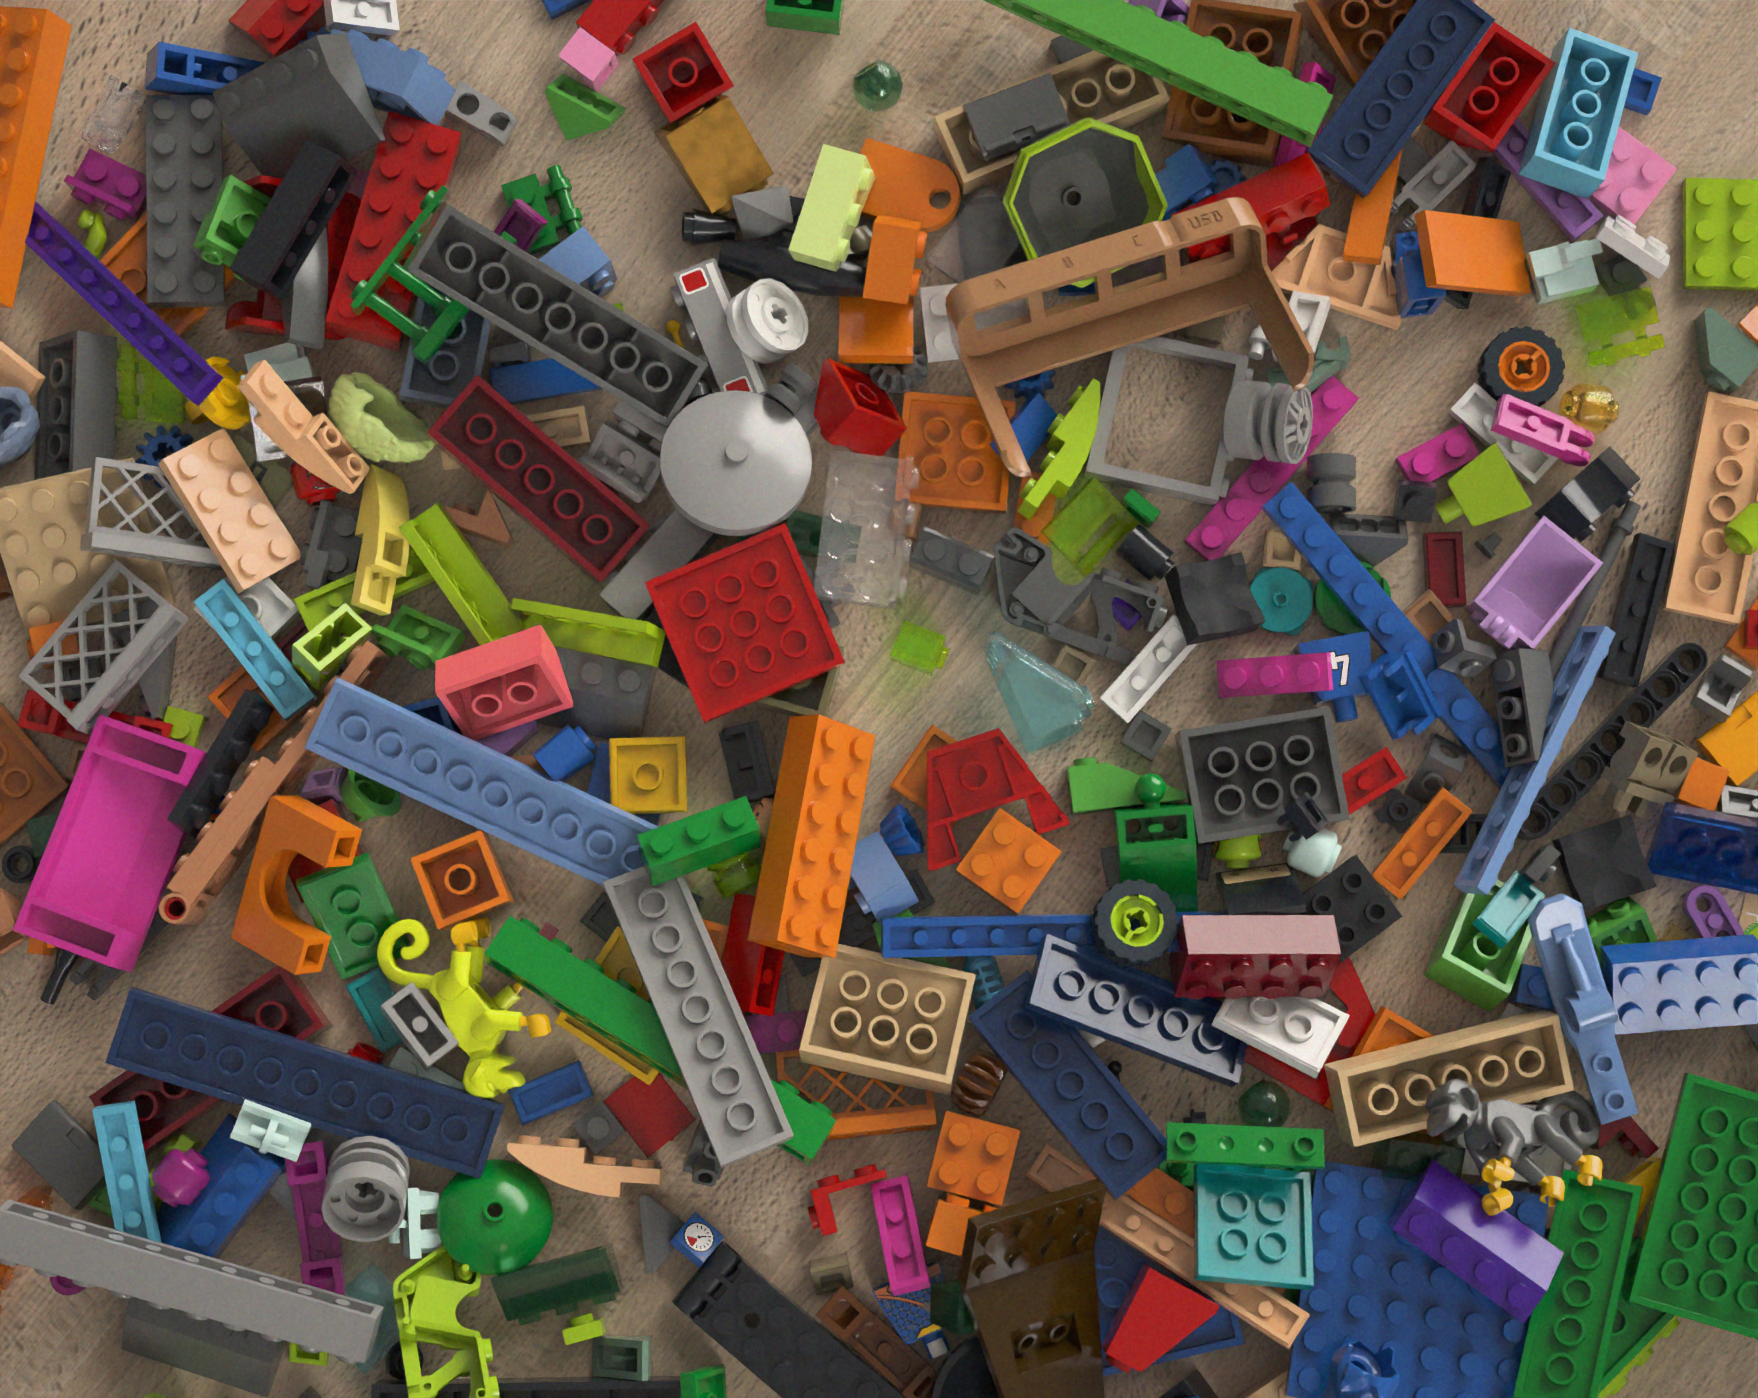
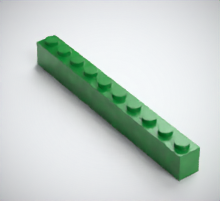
M511 916L508 917L484 952L485 963L687 1089L650 999L647 1002L636 995L637 989L627 981L618 978L615 982L604 975V968L589 958H585L582 961L571 954L572 948L557 938H553L550 941L539 934V927L525 918H521L518 921ZM770 1079L794 1134L793 1139L776 1146L810 1167L835 1126L836 1120L831 1117L833 1112L817 1101H813L810 1104L798 1096L799 1090L790 1083L783 1080L776 1083Z

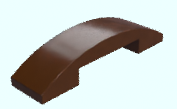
M841 1285L820 1308L816 1316L842 1340L847 1341L896 1386L906 1398H929L930 1389L937 1371L910 1345H906L902 1338L881 1318Z

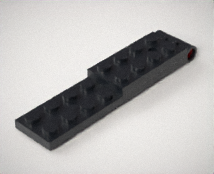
M724 1241L720 1242L672 1300L677 1308L691 1318L696 1325L781 1398H906ZM748 1313H756L759 1316L760 1322L755 1326L748 1325L745 1321V1316Z

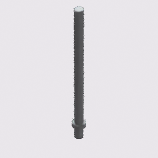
M1628 500L1619 518L1613 519L1610 525L1613 530L1598 558L1603 564L1582 589L1549 655L1553 681L1626 536H1630L1634 530L1632 524L1641 506L1633 501Z

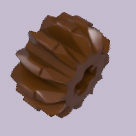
M981 1049L974 1051L953 1086L950 1094L951 1102L967 1114H973L977 1117L984 1115L1000 1090L1008 1070L995 1054Z

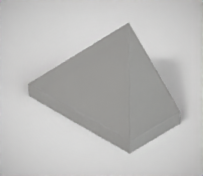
M786 186L731 196L744 240H763L794 223L789 189Z

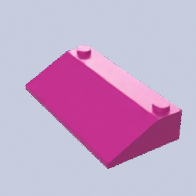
M99 714L13 930L104 965L132 973L186 837V834L170 823L167 818L207 753L195 747Z

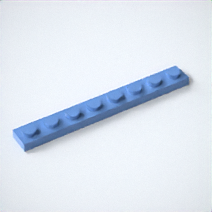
M1606 625L1580 627L1553 682L1554 688L1539 761L1511 767L1454 883V886L1463 893L1488 895L1490 889L1495 885L1498 873L1507 855L1513 849L1514 840L1523 822L1530 814L1532 803L1539 789L1544 785L1546 775L1555 757L1562 749V742L1571 724L1578 716V710L1586 693L1593 686L1594 677L1602 661L1609 653V646L1616 633Z

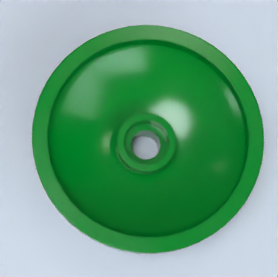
M487 1160L481 1179L459 1172L447 1184L438 1203L437 1229L445 1250L459 1265L468 1264L470 1271L483 1275L509 1274L531 1263L545 1247L553 1223L552 1203L541 1180L529 1169L507 1160ZM496 1205L503 1212L499 1217H491L487 1212L488 1209Z

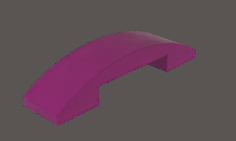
M323 1141L303 1144L296 1162L284 1158L288 1186H292L303 1263L300 1264L303 1284L346 1296L341 1236L333 1232L324 1221L321 1208L329 1165Z

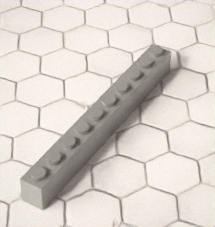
M11 1199L0 1206L1 1264L8 1266H18L21 1264L35 1268L34 1271L42 1276L55 1277L59 1275L72 1279V1282L80 1287L92 1288L97 1286L110 1290L113 1296L128 1299L136 1297L146 1300L151 1307L157 1309L174 1308L184 1311L186 1316L192 1319L207 1320L209 1318L223 1322V1326L230 1330L244 1331L247 1329L261 1333V1337L268 1341L281 1342L285 1340L296 1343L304 1351L311 1353L323 1351L334 1354L338 1360L345 1363H365L372 1352L384 1309L383 1306Z

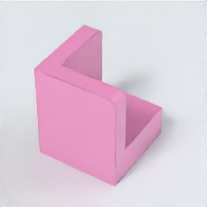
M581 27L559 53L560 59L581 74L584 84L598 92L619 65L615 52Z

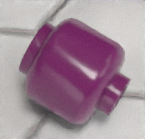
M191 1147L187 1152L180 1149L170 1150L152 1172V1181L155 1184L152 1187L153 1192L175 1208L178 1204L186 1206L192 1204L210 1181L209 1172L205 1168L208 1160Z

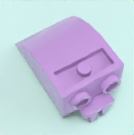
M1543 516L1492 574L1465 609L1471 613L1469 617L1474 624L1484 630L1508 651L1518 648L1534 649L1601 567L1603 562L1547 517Z

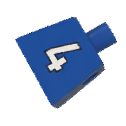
M1369 631L1297 644L1293 648L1295 655L1331 652L1333 690L1309 692L1314 705L1332 702L1336 723L1358 719L1354 698L1369 694L1360 678V675L1371 665Z

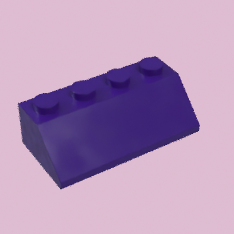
M1432 1159L1387 1223L1395 1232L1524 1323L1547 1292L1564 1252L1505 1210L1493 1216L1488 1215L1482 1206L1484 1195Z

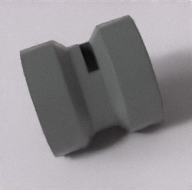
M788 363L781 372L782 378L779 382L771 384L765 393L770 399L782 405L795 416L802 407L801 401L805 396L812 395L818 384L799 367Z

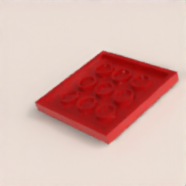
M786 523L645 582L704 724L845 664Z

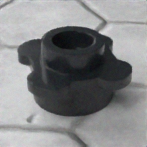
M1391 789L1386 793L1387 800L1382 808L1377 810L1376 817L1380 823H1387L1390 826L1396 827L1399 833H1404L1411 825L1414 814L1420 812L1421 804L1415 798L1408 799L1403 796L1400 790ZM1397 807L1402 809L1401 814H1396L1395 809Z

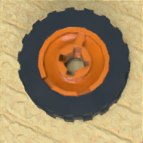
M1527 326L1523 328H1510L1507 332L1503 331L1490 342L1480 357L1481 362L1478 364L1477 372H1479V385L1496 401L1503 394H1508L1538 407L1545 404L1558 391L1559 385L1563 382L1565 376L1563 375V370L1565 369V361L1562 359L1563 353L1556 346V341L1552 337L1549 338L1544 334L1545 332L1539 329L1533 330L1531 329L1532 327ZM1517 364H1523L1527 368V373H1521L1518 376L1515 373Z

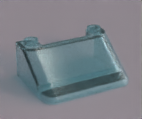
M995 630L987 633L983 651L1025 752L1032 753L1082 732L1081 722L1087 720L1092 715L1090 708L1095 707L1088 687L1086 685L1079 687L1074 679Z

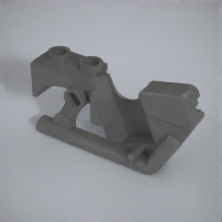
M1016 527L1010 528L993 547L1001 613L1003 618L1010 624L1126 665L1129 664L1133 651L1117 645L1119 635L1115 630L1112 610L1114 597L1131 604L1140 612L1144 621L1145 632L1152 633L1154 626L1162 627L1168 606L1162 605L1165 596L1157 594L1158 586L1141 580H1137L1135 586L1122 582L1123 574L1104 567L1101 568L1100 574L1091 572L1079 584H1064L1057 578L1053 570L1052 550ZM1090 593L1091 601L1096 607L1099 627L1096 638L1063 626Z

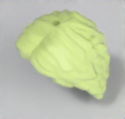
M353 372L350 375L342 374L335 381L334 387L331 389V397L328 401V413L333 425L359 455L363 454L365 458L371 459L374 462L386 460L411 463V461L424 459L427 453L434 448L435 444L424 435L429 430L426 421L419 419L413 411L404 407L397 400L396 395L387 389L386 386L377 383L369 375Z

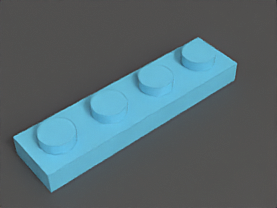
M223 578L193 601L284 720L289 721L317 699L314 692L227 580Z
M135 1100L96 1106L92 1112L115 1230L162 1243Z

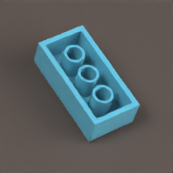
M1572 28L1565 32L1551 53L1550 59L1556 62V64L1543 82L1519 175L1588 199L1605 180L1636 64L1637 52Z

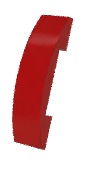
M27 689L17 726L88 744L91 735L76 730L66 721L67 718L36 691ZM64 699V704L71 710L78 704V702ZM112 711L108 718L169 739L174 726L170 723Z

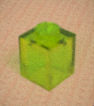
M904 620L890 654V660L932 676L935 667L943 669L950 649L944 647L946 636Z

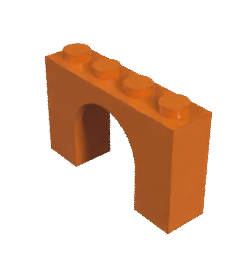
M299 795L270 796L249 874L245 881L240 906L235 917L231 938L294 975L321 972L331 936L305 922L294 912L287 897V872L292 860L298 853L325 868L351 866L362 829Z

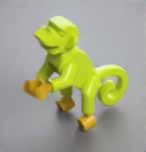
M476 918L469 922L457 924L452 928L451 938L456 948L451 951L450 968L437 972L434 976L409 972L398 966L393 957L394 944L405 933H410L414 937V942L411 946L401 949V957L405 960H411L424 954L430 944L428 928L416 919H403L392 924L384 932L378 944L377 960L379 966L390 981L404 987L413 982L418 989L429 990L430 994L439 1002L447 1028L459 1042L458 1046L470 1057L462 1080L465 1090L476 1097L494 1098L500 1092L504 1094L510 1088L524 1085L526 1082L522 1073L506 1068L514 1064L517 1059L513 1056L502 1055L497 1049L503 1041L507 1030L521 1031L522 1026H528L530 1038L545 1036L551 1033L550 1021L544 1013L523 1016L522 1012L508 1011L512 1005L522 998L520 992L523 988L534 994L519 983H509L492 999L479 985L482 981L484 946H480V939L491 936L489 918Z

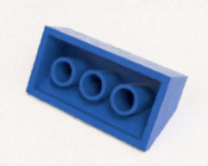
M231 1113L228 1114L200 1152L208 1160L205 1166L210 1175L208 1185L192 1204L187 1206L178 1204L175 1208L164 1202L157 1211L156 1215L161 1242L219 1259L286 1167L284 1157L270 1152L266 1154L258 1152L259 1148L230 1138L237 1118Z

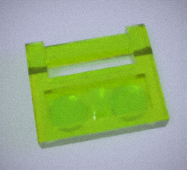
M1090 478L1040 532L1086 578L1091 572L1095 571L1094 566L1127 531L1131 533L1138 525V522L1096 478ZM1112 514L1116 522L1083 556L1078 549Z

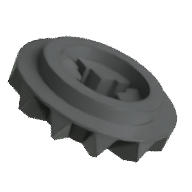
M919 345L913 347V364H904L902 375L892 364L869 363V376L874 384L882 390L891 393L909 392L920 386L925 380L928 371L927 356L921 353Z

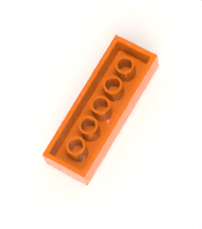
M819 714L789 717L749 930V941L805 958L836 957L874 747V734Z

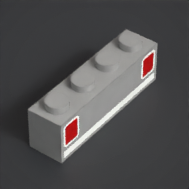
M715 257L673 273L676 285L670 287L677 307L685 306L690 319L685 320L684 324L692 342L699 340L704 353L697 356L708 363L704 370L705 376L713 374L717 387L711 389L712 393L738 390L768 397L765 393L768 387L757 361L752 360L742 352L731 336L727 325V308L731 296Z

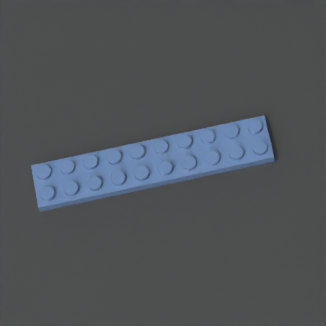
M338 677L304 747L602 886L604 881L644 866L639 854L637 835L658 828V826L560 780L554 781L545 773Z

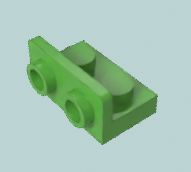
M1630 897L1612 901L1605 909L1590 917H1585L1600 968L1601 946L1658 942L1645 909Z

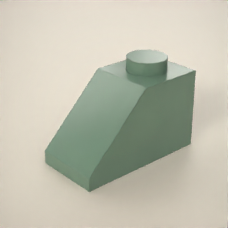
M1707 307L1694 321L1700 372L1707 377L1706 382L1713 389L1730 395L1743 384L1758 366V346L1711 307Z

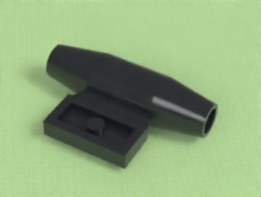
M790 196L794 223L768 236V240L723 239L718 260V267L723 271L752 282L771 278L784 283L792 291L805 294L833 297H863L867 267L846 259L845 262H840L837 272L796 261L790 254L788 249L805 201L804 198Z

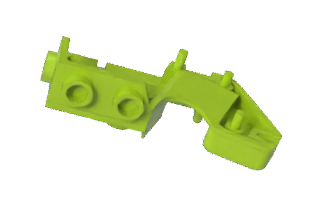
M443 1245L399 1275L393 1283V1302L408 1397L435 1398L442 1388L457 1377H467L470 1375L471 1391L469 1398H500L496 1375L489 1376L487 1363L493 1362L490 1338L482 1339L479 1331L462 1327L455 1316L459 1303L466 1296L476 1297L479 1294L481 1274L470 1271L468 1264L459 1265L447 1253ZM416 1341L438 1345L441 1351L449 1349L458 1351L453 1355L451 1361L432 1375L422 1377Z

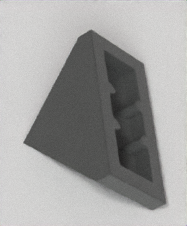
M1330 513L1331 529L1359 561L1368 563L1372 567L1408 544L1405 520H1394L1393 516Z
M642 1194L639 1196L645 1270L646 1274H654L675 1249L670 1244V1241L685 1223L651 1194Z

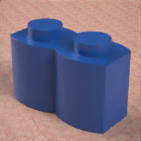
M567 725L537 749L533 756L554 781L560 780L566 783L596 758L592 751L597 746L580 726L573 730Z

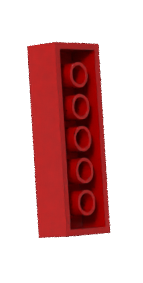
M388 111L383 127L386 141L378 144L325 322L328 332L400 352L405 333L368 306L364 308L359 316L355 314L351 308V303L354 300L350 298V295L360 281L364 279L368 282L417 219L422 212L419 209V205L430 190L437 192L442 185L449 189L461 149V132ZM414 246L409 249L400 261V265H404ZM389 276L376 294L410 318L417 295Z

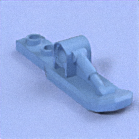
M1562 893L1539 900L1528 918L1533 942L1555 1013L1559 1016L1562 1034L1575 1048L1597 1122L1602 1125L1638 1114L1615 1039L1616 1009L1602 975L1588 930L1583 905Z

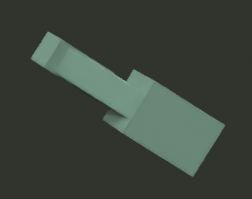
M1347 336L1338 338L1339 349L1334 351L1326 348L1325 340L1319 341L1313 371L1306 385L1310 393L1340 369L1345 370L1351 358ZM1281 366L1266 369L1267 383L1271 387H1274L1277 383L1291 386Z

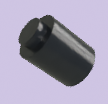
M1140 524L1134 528L1115 552L1149 581L1155 576L1161 580L1175 564L1170 559L1174 552Z

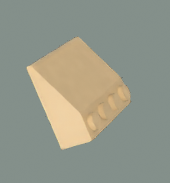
M838 944L835 958H822L800 1044V1062L950 1096L976 974L905 958H882L881 953Z

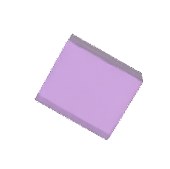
M339 766L310 772L300 796L317 806L330 799L337 802L343 801L340 788L346 777L344 767Z

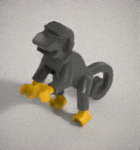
M1457 1078L1449 1080L1434 1089L1427 1097L1425 1108L1430 1109V1116L1427 1119V1134L1433 1137L1444 1132V1140L1451 1141L1464 1133L1466 1149L1477 1165L1483 1186L1488 1187L1490 1193L1486 1194L1482 1199L1483 1209L1490 1216L1496 1215L1512 1205L1513 1195L1509 1190L1501 1188L1500 1185L1503 1181L1507 1182L1513 1178L1514 1170L1532 1186L1539 1185L1541 1187L1540 1201L1548 1204L1549 1207L1555 1205L1556 1198L1560 1201L1564 1200V1181L1555 1176L1546 1177L1545 1170L1529 1157V1154L1544 1145L1550 1147L1568 1164L1579 1166L1577 1180L1582 1185L1591 1186L1593 1177L1599 1181L1602 1178V1160L1597 1156L1582 1155L1583 1149L1597 1142L1599 1124L1591 1105L1574 1090L1542 1098L1535 1111L1500 1098L1488 1102H1480L1474 1087L1470 1086L1466 1081ZM1558 1105H1564L1572 1111H1568L1561 1116L1559 1126L1552 1115ZM1578 1120H1579L1580 1125H1581V1130H1580V1128L1578 1127V1124H1577V1121H1578ZM1547 1196H1549L1548 1203L1545 1200Z

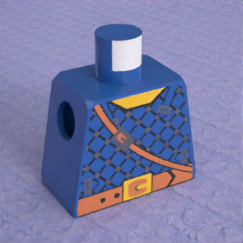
M939 1259L927 1264L931 1287L897 1296H893L889 1282L872 1289L874 1297L904 1343L909 1345L921 1339L929 1359L936 1358L951 1350L942 1329L956 1323L942 1264Z

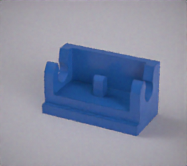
M1411 650L1381 654L1360 675L1392 740L1402 738L1410 729L1413 730L1415 735L1421 733L1436 718L1443 714Z

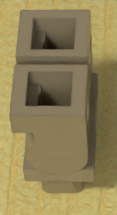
M1626 721L1619 734L1626 740L1622 748L1617 750L1612 756L1610 767L1606 766L1601 774V777L1610 782L1601 800L1616 810L1625 812L1628 809L1633 814L1650 820L1658 804L1671 806L1675 799L1672 793L1679 788L1699 753L1675 737Z

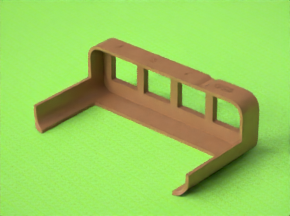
M1239 197L1226 198L1178 213L1162 222L1153 221L965 280L953 287L946 297L945 306L952 343L1005 467L1017 477L1031 476V471L995 387L1251 307L1294 392L1308 384L1314 366V351L1267 264L1265 232L1250 203L1244 198ZM1229 234L1230 251L1180 267L1179 249ZM1162 255V273L1114 288L1112 287L1111 271ZM1094 277L1095 294L1051 308H1044L1043 292ZM1026 298L1028 315L978 331L976 330L975 314Z

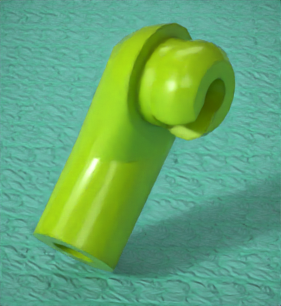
M83 209L78 216L77 224L79 227L87 229L88 237L84 246L99 259L107 241L104 218L98 211L94 213L89 209Z

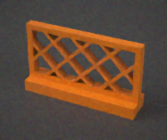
M799 1049L776 1052L778 1083L780 1080L787 1081L811 1102L817 1101L823 1104L836 1087L853 1100L844 1112L831 1115L836 1120V1123L826 1141L937 1129L932 1091L925 1090L927 1104L909 1105L899 1096L907 1086L900 1085L896 1092H893L880 1080L868 1077L870 1081L855 1096L840 1084L848 1074L847 1072L842 1071L837 1079H834L820 1066L809 1064L811 1068L799 1083H796L786 1075L784 1059L800 1058ZM815 1071L832 1083L819 1101L802 1088ZM874 1083L891 1096L883 1108L871 1109L861 1101ZM895 1100L902 1105L899 1107H890ZM857 1104L864 1109L861 1111H852Z

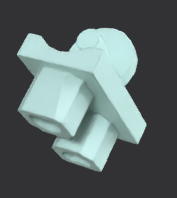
M245 1099L230 1138L259 1148L258 1152L264 1154L270 1152L296 1162L311 1123Z
M408 1187L402 1223L388 1238L389 1244L400 1243V1228H402L403 1257L418 1259L422 1258L421 1253L435 1251L441 1246L437 1228L421 1229L420 1214L437 1213L439 1193L419 1191L417 1187Z

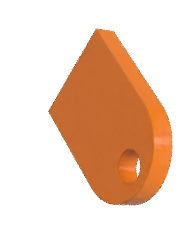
M869 138L865 139L860 154L867 157L876 179L865 202L861 216L874 220L878 215L922 221L921 231L924 232L939 230L953 219L959 208L961 194L957 178L946 164L934 158ZM939 192L947 193L951 197L950 203L942 209L934 208L930 204L931 198Z

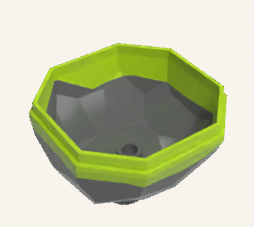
M1090 117L1057 129L1020 149L1002 200L1028 261L1153 221L1162 222L1168 206L1139 136ZM1076 191L1078 195L1076 202L1069 204L1067 202L1068 193ZM1122 268L1111 271V274ZM1094 277L1071 284L1083 288L1093 283Z

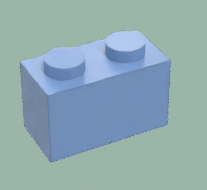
M878 831L856 843L848 887L850 890L855 887L858 888L859 892L854 894V897L864 914L872 912L877 922L881 924V918L893 917L919 902L908 879Z

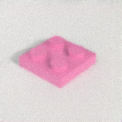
M1618 127L1605 180L1588 199L1616 219L1619 215L1635 225L1677 168L1621 127Z

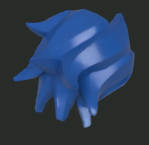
M1360 1338L1343 1344L1332 1357L1329 1366L1328 1386L1317 1398H1391L1399 1385V1373L1394 1367L1395 1349L1388 1347L1374 1354Z

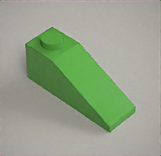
M1096 757L1073 760L1074 766L1067 767L1066 769L1071 815L1144 806V802L1138 798L1135 791L1136 782L1142 775L1108 763H1096ZM1165 784L1166 792L1159 802L1160 805L1184 802L1187 799L1186 791Z

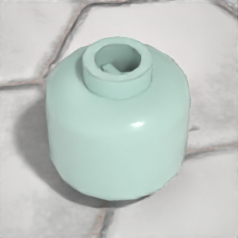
M1323 828L1307 840L1303 836L1299 840L1291 842L1288 838L1297 831L1291 829L1282 848L1289 851L1287 856L1288 865L1316 878L1323 875L1324 872L1330 874L1342 848L1341 845L1337 844L1338 837L1336 833Z

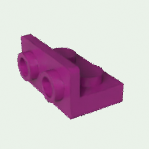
M90 148L75 176L67 175L64 179V182L73 190L70 194L72 197L90 206L95 201L105 206L104 212L120 221H124L125 217L138 221L147 206L146 175Z

